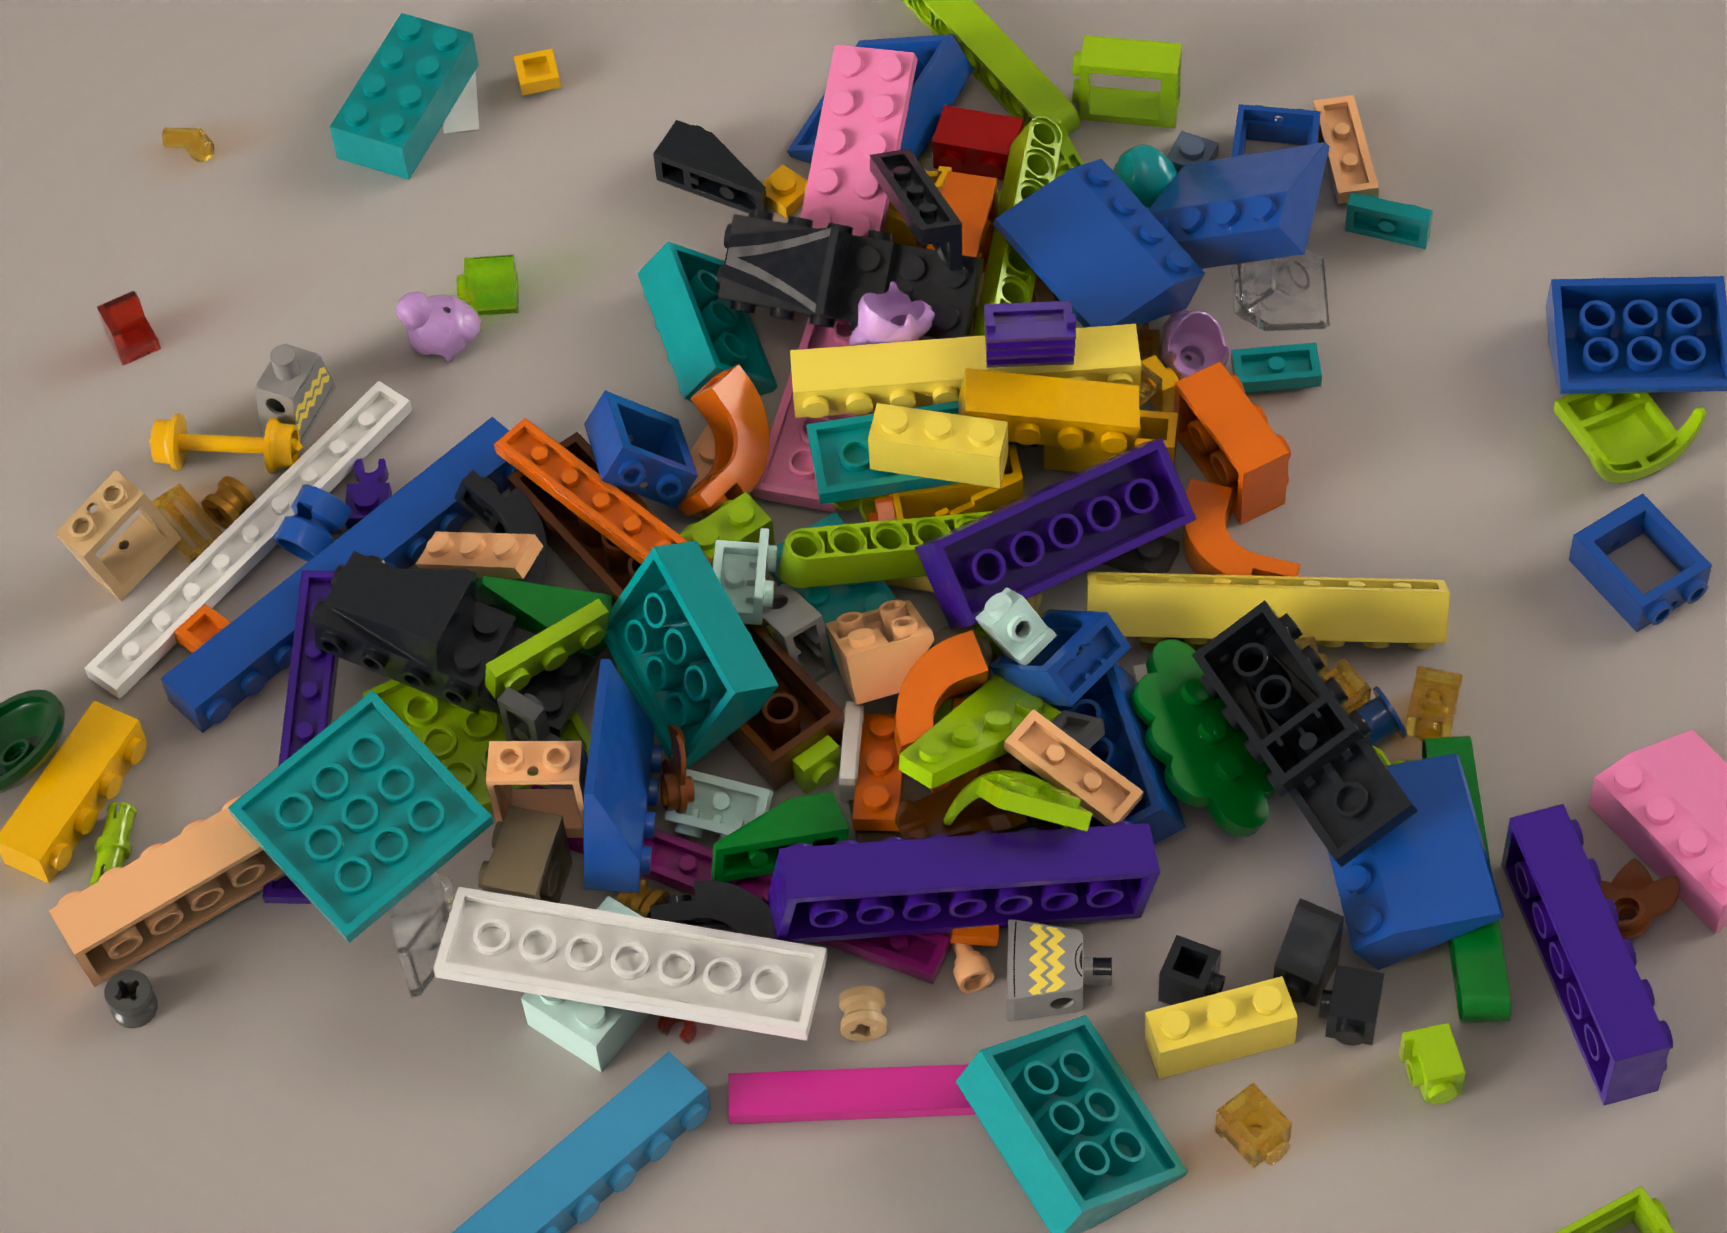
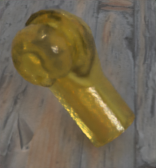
M164 127L162 141L164 147L184 148L197 162H206L214 155V143L201 128Z

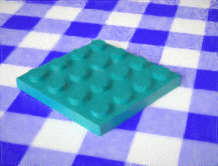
M373 690L228 807L233 818L348 943L353 941L494 823L491 814Z

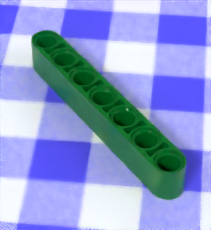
M1468 735L1423 738L1422 759L1453 753L1460 757L1490 864L1471 737ZM1498 919L1448 941L1460 1023L1510 1020V990Z

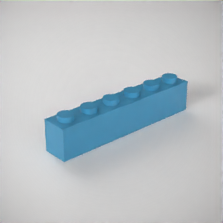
M668 1051L452 1233H566L575 1224L585 1223L593 1217L600 1203L613 1192L618 1193L626 1189L642 1167L650 1161L655 1162L661 1159L670 1150L672 1142L686 1130L692 1131L704 1122L708 1111L711 1110L707 1087Z

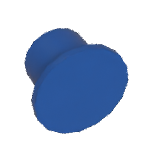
M1378 686L1374 687L1375 698L1357 708V711L1372 729V732L1368 734L1371 738L1370 743L1375 746L1396 732L1404 739L1408 734L1398 714Z

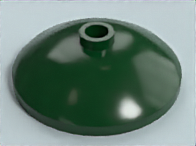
M30 690L12 696L0 703V793L17 787L34 776L44 766L55 749L63 731L65 709L61 701L52 692L47 690Z

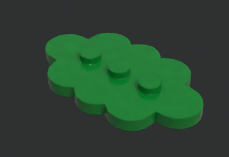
M1167 639L1160 641L1147 656L1146 668L1148 674L1144 675L1136 684L1130 698L1132 708L1137 716L1149 725L1145 733L1146 746L1155 758L1166 765L1164 771L1165 782L1175 797L1190 806L1207 807L1216 824L1224 831L1240 837L1251 836L1268 819L1269 808L1266 799H1269L1276 791L1266 777L1271 770L1265 761L1259 765L1246 749L1243 742L1249 738L1244 730L1241 729L1236 732L1224 717L1221 710L1226 707V704L1221 697L1214 700L1200 682L1199 678L1204 675V672L1192 656L1196 651L1188 644L1179 640Z

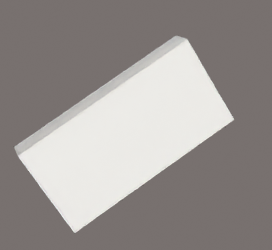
M846 701L839 771V802L849 803V800H854L855 785L858 784L862 726L864 723V705H856L853 701Z

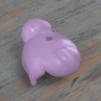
M892 281L887 292L883 294L866 293L861 297L858 304V326L850 336L849 346L917 341L932 326L935 312L932 311L930 305L922 300L911 302L909 296L901 292L896 283Z
M419 291L409 292L400 298L395 309L398 319L407 329L408 340L415 351L424 355H441L445 357L447 363H450L454 356L464 349L466 342H472L481 331L480 323L482 319L478 316L477 311L454 295L440 294L427 297L426 294Z
M1186 310L1171 314L1163 326L1164 336L1161 346L1163 355L1161 361L1165 368L1170 367L1175 372L1178 380H1181L1219 361L1223 366L1226 365L1231 350L1230 347L1225 345L1222 329L1218 322L1210 314L1203 311L1189 312Z

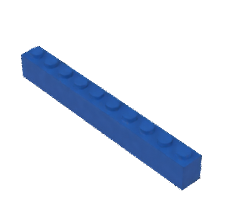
M492 416L160 678L169 702L202 733L213 724H218L225 720L233 708L248 696L256 695L264 687L265 683L282 669L290 667L302 570L335 571L340 564L346 565L353 551L365 556H377L397 569L410 568L418 561L426 548L427 542L436 531L459 532L463 525L474 516L454 498L461 481L472 470L479 476L492 480L499 487L501 494L509 488L507 477L516 472L517 469L500 457L494 447V443L509 430Z

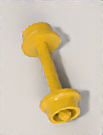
M176 413L172 419L155 420L151 438L148 440L151 444L153 461L159 464L171 465V468L176 471L183 469L187 451L264 454L267 472L269 474H276L279 469H289L299 459V452L303 448L300 443L298 426L296 424L281 423L277 417L269 418L264 437L188 434L185 416L181 413Z

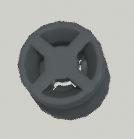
M125 970L113 975L107 982L104 989L105 1000L118 1024L126 1028H138L146 1025L155 1017L158 1001L146 975L136 970ZM129 993H135L136 996L131 997Z

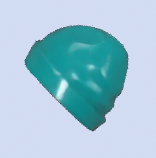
M1147 144L1137 145L1124 151L1113 169V172L1147 209L1152 206L1177 175L1173 163L1162 152Z

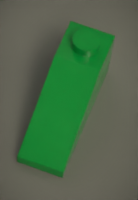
M485 575L476 582V599L488 606L498 605L506 609L511 615L516 617V626L535 634L542 632L598 598L608 611L612 608V595ZM602 639L596 646L590 649L581 648L578 651L592 657H597L607 648V645Z
M833 791L789 798L714 843L711 869L712 881L727 882L773 874L780 848H787L798 843H807L811 846L834 845L837 842L848 840L850 828Z

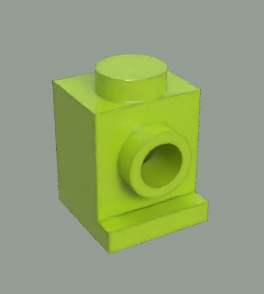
M1449 1022L1402 1032L1399 1050L1401 1063L1406 1062L1412 1087H1420L1424 1102H1430L1435 1105L1444 1104L1453 1100L1456 1096L1462 1095L1466 1072Z

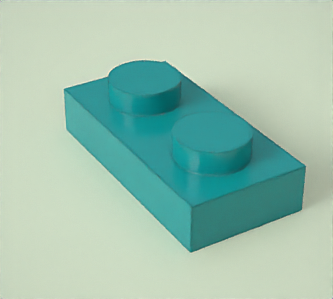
M1351 192L1347 204L1345 231L1426 249L1430 238L1433 210L1412 204L1407 205L1380 199L1372 195Z
M1316 342L1231 350L1232 371L1242 382L1245 393L1321 387L1322 373Z

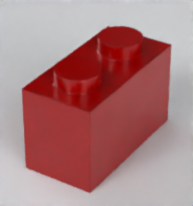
M944 105L932 140L933 168L938 169L939 166L952 167V172L1004 180L1011 144L1024 129L1023 118Z

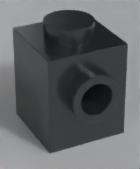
M1176 935L1159 973L1158 1001L1174 1005L1222 992L1226 976L1220 974L1221 951Z
M1337 965L1332 991L1323 989L1318 1017L1327 1019L1325 1037L1335 1038L1338 1042L1345 1045L1355 1046L1361 1043L1373 1045L1384 973Z

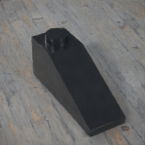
M679 120L674 122L653 153L658 181L748 213L749 209L768 212L766 187L712 132L706 131L698 125H690Z

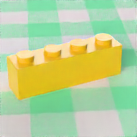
M965 368L959 391L958 415L1008 422V442H1017L1022 445L1059 446L1064 449L1099 450L1116 454L1134 447L1140 429L1139 386Z
M93 701L0 831V855L5 864L49 884L57 872L63 870L68 865L76 845L83 835H87L92 831L102 808L108 800L113 799L118 794L123 778L133 765L141 761L146 752L148 742L138 719Z

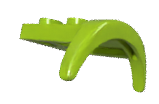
M1648 393L1569 394L1555 400L1554 412L1589 457L1590 463L1598 475L1609 483L1617 484L1645 478L1673 463L1694 441L1707 414L1704 407L1695 408L1689 419L1677 431Z
M999 770L978 776L963 788L949 807L943 822L945 825L950 826L958 814L979 797L997 808L1060 824L1062 829L1072 827L1088 832L1093 813L1079 806L1081 798L1069 795L1070 792L1058 789L1036 776L1018 771Z

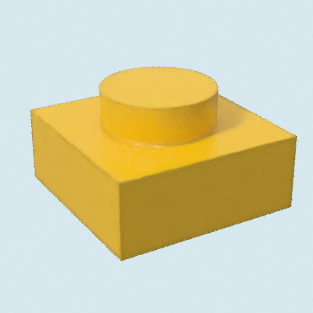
M552 48L513 56L522 96L561 88Z
M782 164L762 182L766 187L767 206L787 219L803 205L805 197L804 184L807 180Z
M1153 355L1141 361V389L1158 411L1173 412L1175 382L1179 380L1170 367L1165 368L1157 356Z

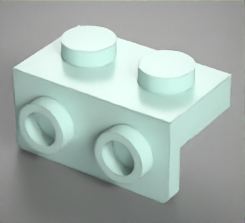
M760 528L759 543L715 541L713 570L744 624L762 625L764 607L772 608L774 581L766 580L767 572H776L777 545H769V529Z
M686 769V776H691L694 785V803L688 804L685 814L676 813L675 810L666 811L664 819L677 823L675 832L701 838L703 830L720 834L719 840L769 811L774 791Z

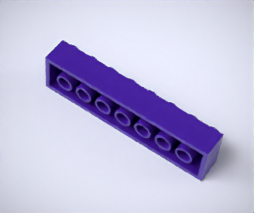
M1120 821L1109 826L1089 827L1088 832L1072 827L1054 830L1030 827L1019 832L996 833L986 830L967 836L951 837L948 834H935L928 838L908 840L901 837H889L879 842L865 843L843 840L834 845L821 846L798 843L779 849L768 891V901L775 939L795 943L952 932V929L993 925H999V928H1008V920H1021L1051 925L1141 918L1159 877L1160 868L1149 823L1133 824L1129 821Z

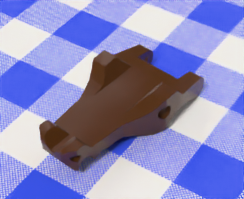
M1006 753L957 777L946 788L915 802L911 800L899 802L895 816V823L905 840L923 839L935 834H948L951 837L967 836L986 830L996 833L1019 832L1030 827H1037L1043 830L1055 828L1060 824L997 808L981 797L968 804L950 826L944 824V817L954 799L963 788L978 776L999 770L1018 771L1027 774L1033 772L1010 753Z

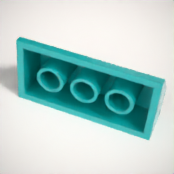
M668 241L637 274L644 290V297L648 301L655 319L656 329L660 333L667 351L668 361L671 363L676 375L679 391L684 399L692 402L690 398L716 374L738 364L750 378L760 396L773 392L778 386L749 313L730 309L731 301L718 298L719 290L716 288V276L719 267L724 265L725 261Z

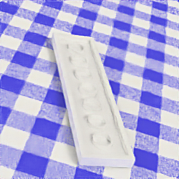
M458 886L433 969L437 978L807 1041L827 961V948Z

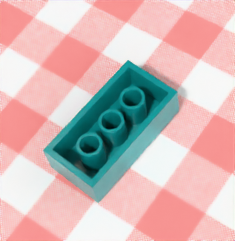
M401 13L330 125L337 159L409 180L479 66L473 33Z

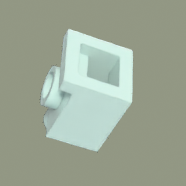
M1007 587L1002 592L992 596L985 604L984 610L975 617L976 621L1003 654L1021 665L1029 664L1057 636L1022 595Z

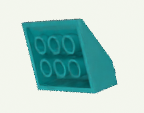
M692 541L653 547L609 611L607 634L603 640L634 697L654 725V733L668 759H670L671 738L667 726L676 725L684 733L687 769L755 716L779 685L698 542Z
M1087 1015L982 1049L955 1081L1050 1233H1081L1092 1229L1178 1181L1188 1173V1170Z

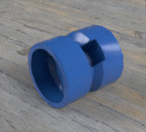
M302 485L291 505L294 515L285 516L274 536V540L291 554L309 562L334 542L331 537L332 534L341 533L352 510L334 495L315 486Z

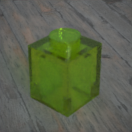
M514 255L464 258V275H457L456 278L458 298L466 300V303L477 311L478 316L519 313V280Z

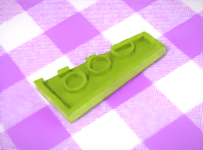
M995 675L901 752L898 770L932 790L1008 753L1003 749L1005 740L1033 709L1050 722L1061 711L1043 702L1041 698L1033 696Z

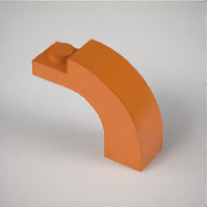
M739 364L716 374L690 398L712 430L715 441V458L708 474L685 495L679 504L687 516L702 510L706 514H710L724 502L734 500L745 492L749 494L755 488L764 472L770 443L768 419L757 389Z
M1190 479L1186 495L1197 520L1182 526V544L1188 564L1195 574L1300 577L1301 564L1250 552L1242 548L1231 538L1227 531V526L1232 514L1233 488Z
M973 630L953 636L933 646L909 670L901 686L896 706L894 739L898 757H900L901 752L934 726L933 719L946 701L956 695L982 687L986 683L989 670ZM951 780L932 790L930 789L931 793L933 794L946 788L951 784Z

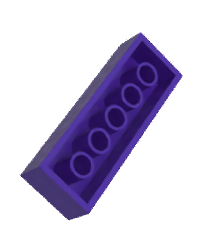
M1162 438L1141 443L916 546L915 549L950 629H955L977 623L975 617L984 610L987 601L995 594L1002 592L1006 587L1028 599L1197 519Z
M1564 804L1510 818L1501 866L1602 1103L1605 1106L1658 1091L1663 1072L1667 1070V1058L1670 1049L1673 1048V1038L1668 1024L1664 1020L1659 1021L1653 1008L1655 1006V998L1650 983L1647 979L1641 980L1635 967L1637 958L1633 944L1628 938L1623 939L1618 929L1619 917L1616 906L1611 898L1605 899L1600 888L1601 875L1598 865L1593 858L1588 859L1582 847L1584 839L1581 827L1576 819L1570 820Z

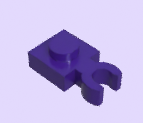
M384 458L379 459L377 470L371 473L365 472L362 459L355 461L354 472L358 483L347 484L345 504L350 507L352 513L345 524L346 529L352 528L392 496L390 483H386L389 473Z

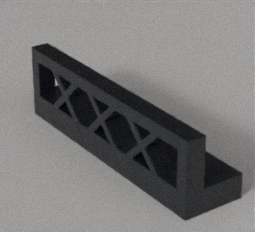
M910 148L869 155L870 171L921 246L932 244L950 271L961 270L962 223Z

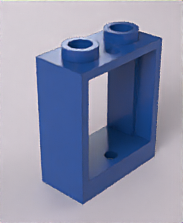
M1239 104L1231 157L1244 155L1246 140L1300 145L1318 143L1321 111Z
M606 390L603 392L584 423L601 481L677 509L698 477L679 419ZM643 482L649 483L646 487H640V484Z
M1643 493L1575 533L1569 555V561L1636 632L1649 624L1658 625L1662 623L1674 609L1685 602L1692 604L1699 600L1708 589L1707 584L1712 564ZM1643 533L1680 571V573L1644 595L1607 556Z
M1048 609L1040 618L1057 636L1027 665H1021L1002 654L990 666V669L995 675L1027 693L1041 698L1048 705L1072 707L1131 646L1108 612Z

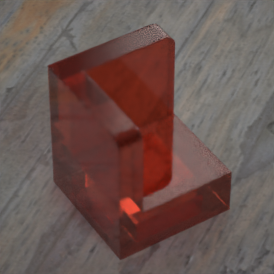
M135 291L97 306L106 336L123 366L161 349L158 338L144 315L140 299Z

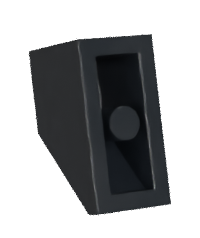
M1302 898L1299 899L1275 962L1273 978L1283 976L1292 1002H1305L1316 1007L1323 989L1326 988L1339 963L1344 916Z

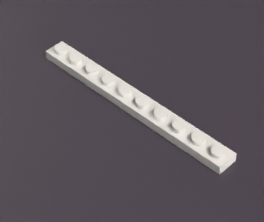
M378 381L84 668L88 678L118 699H121L177 643L174 631L204 604L212 609L277 545L274 536L285 516L294 515L291 505L302 485L315 486L330 493L354 469L357 459L363 460L413 411L410 400Z

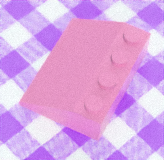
M1692 729L1633 751L1594 778L1589 807L1659 878L1677 876L1680 883L1679 898L1716 934L1727 926V763Z

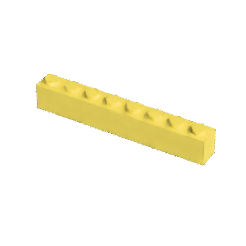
M1136 324L1076 328L1074 364L987 368L985 335L790 350L795 418H821L827 415L840 414L863 415L868 412H875L877 403L915 408L959 401V391L965 368L1138 385L1139 391H1141L1142 365Z
M1086 572L1085 611L1108 612L1124 637H1139V640L1145 643H1159L1166 640V638H1184V641L1190 644H1207L1210 642V639H1214L1265 600L1279 617L1288 613L1303 633L1297 639L1299 644L1300 641H1318V644L1321 646L1341 647L1345 645V642H1363L1362 644L1369 648L1389 647L1390 643H1407V646L1414 649L1434 648V644H1447L1450 591L1444 580Z

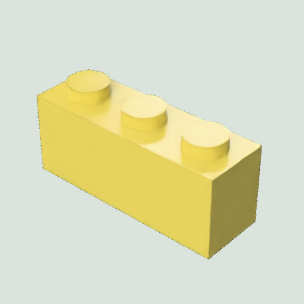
M877 403L868 436L870 469L1000 488L1008 457V422Z
M1283 976L1145 1012L1144 1039L1158 1079H1163L1295 1044L1298 1016Z

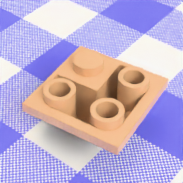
M910 600L887 601L881 604L878 609L864 613H844L836 621L825 623L826 632L845 688L856 705L899 693L909 670L928 651L934 642L932 630Z

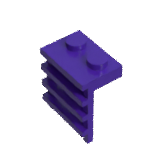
M1072 301L984 304L987 368L1074 364L1076 314H1072Z

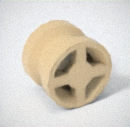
M863 985L848 988L840 993L838 997L839 1007L844 1012V1017L840 1021L842 1036L853 1041H871L886 1034L888 1030L887 1019L882 1015V1010L886 1006L884 991L877 987Z

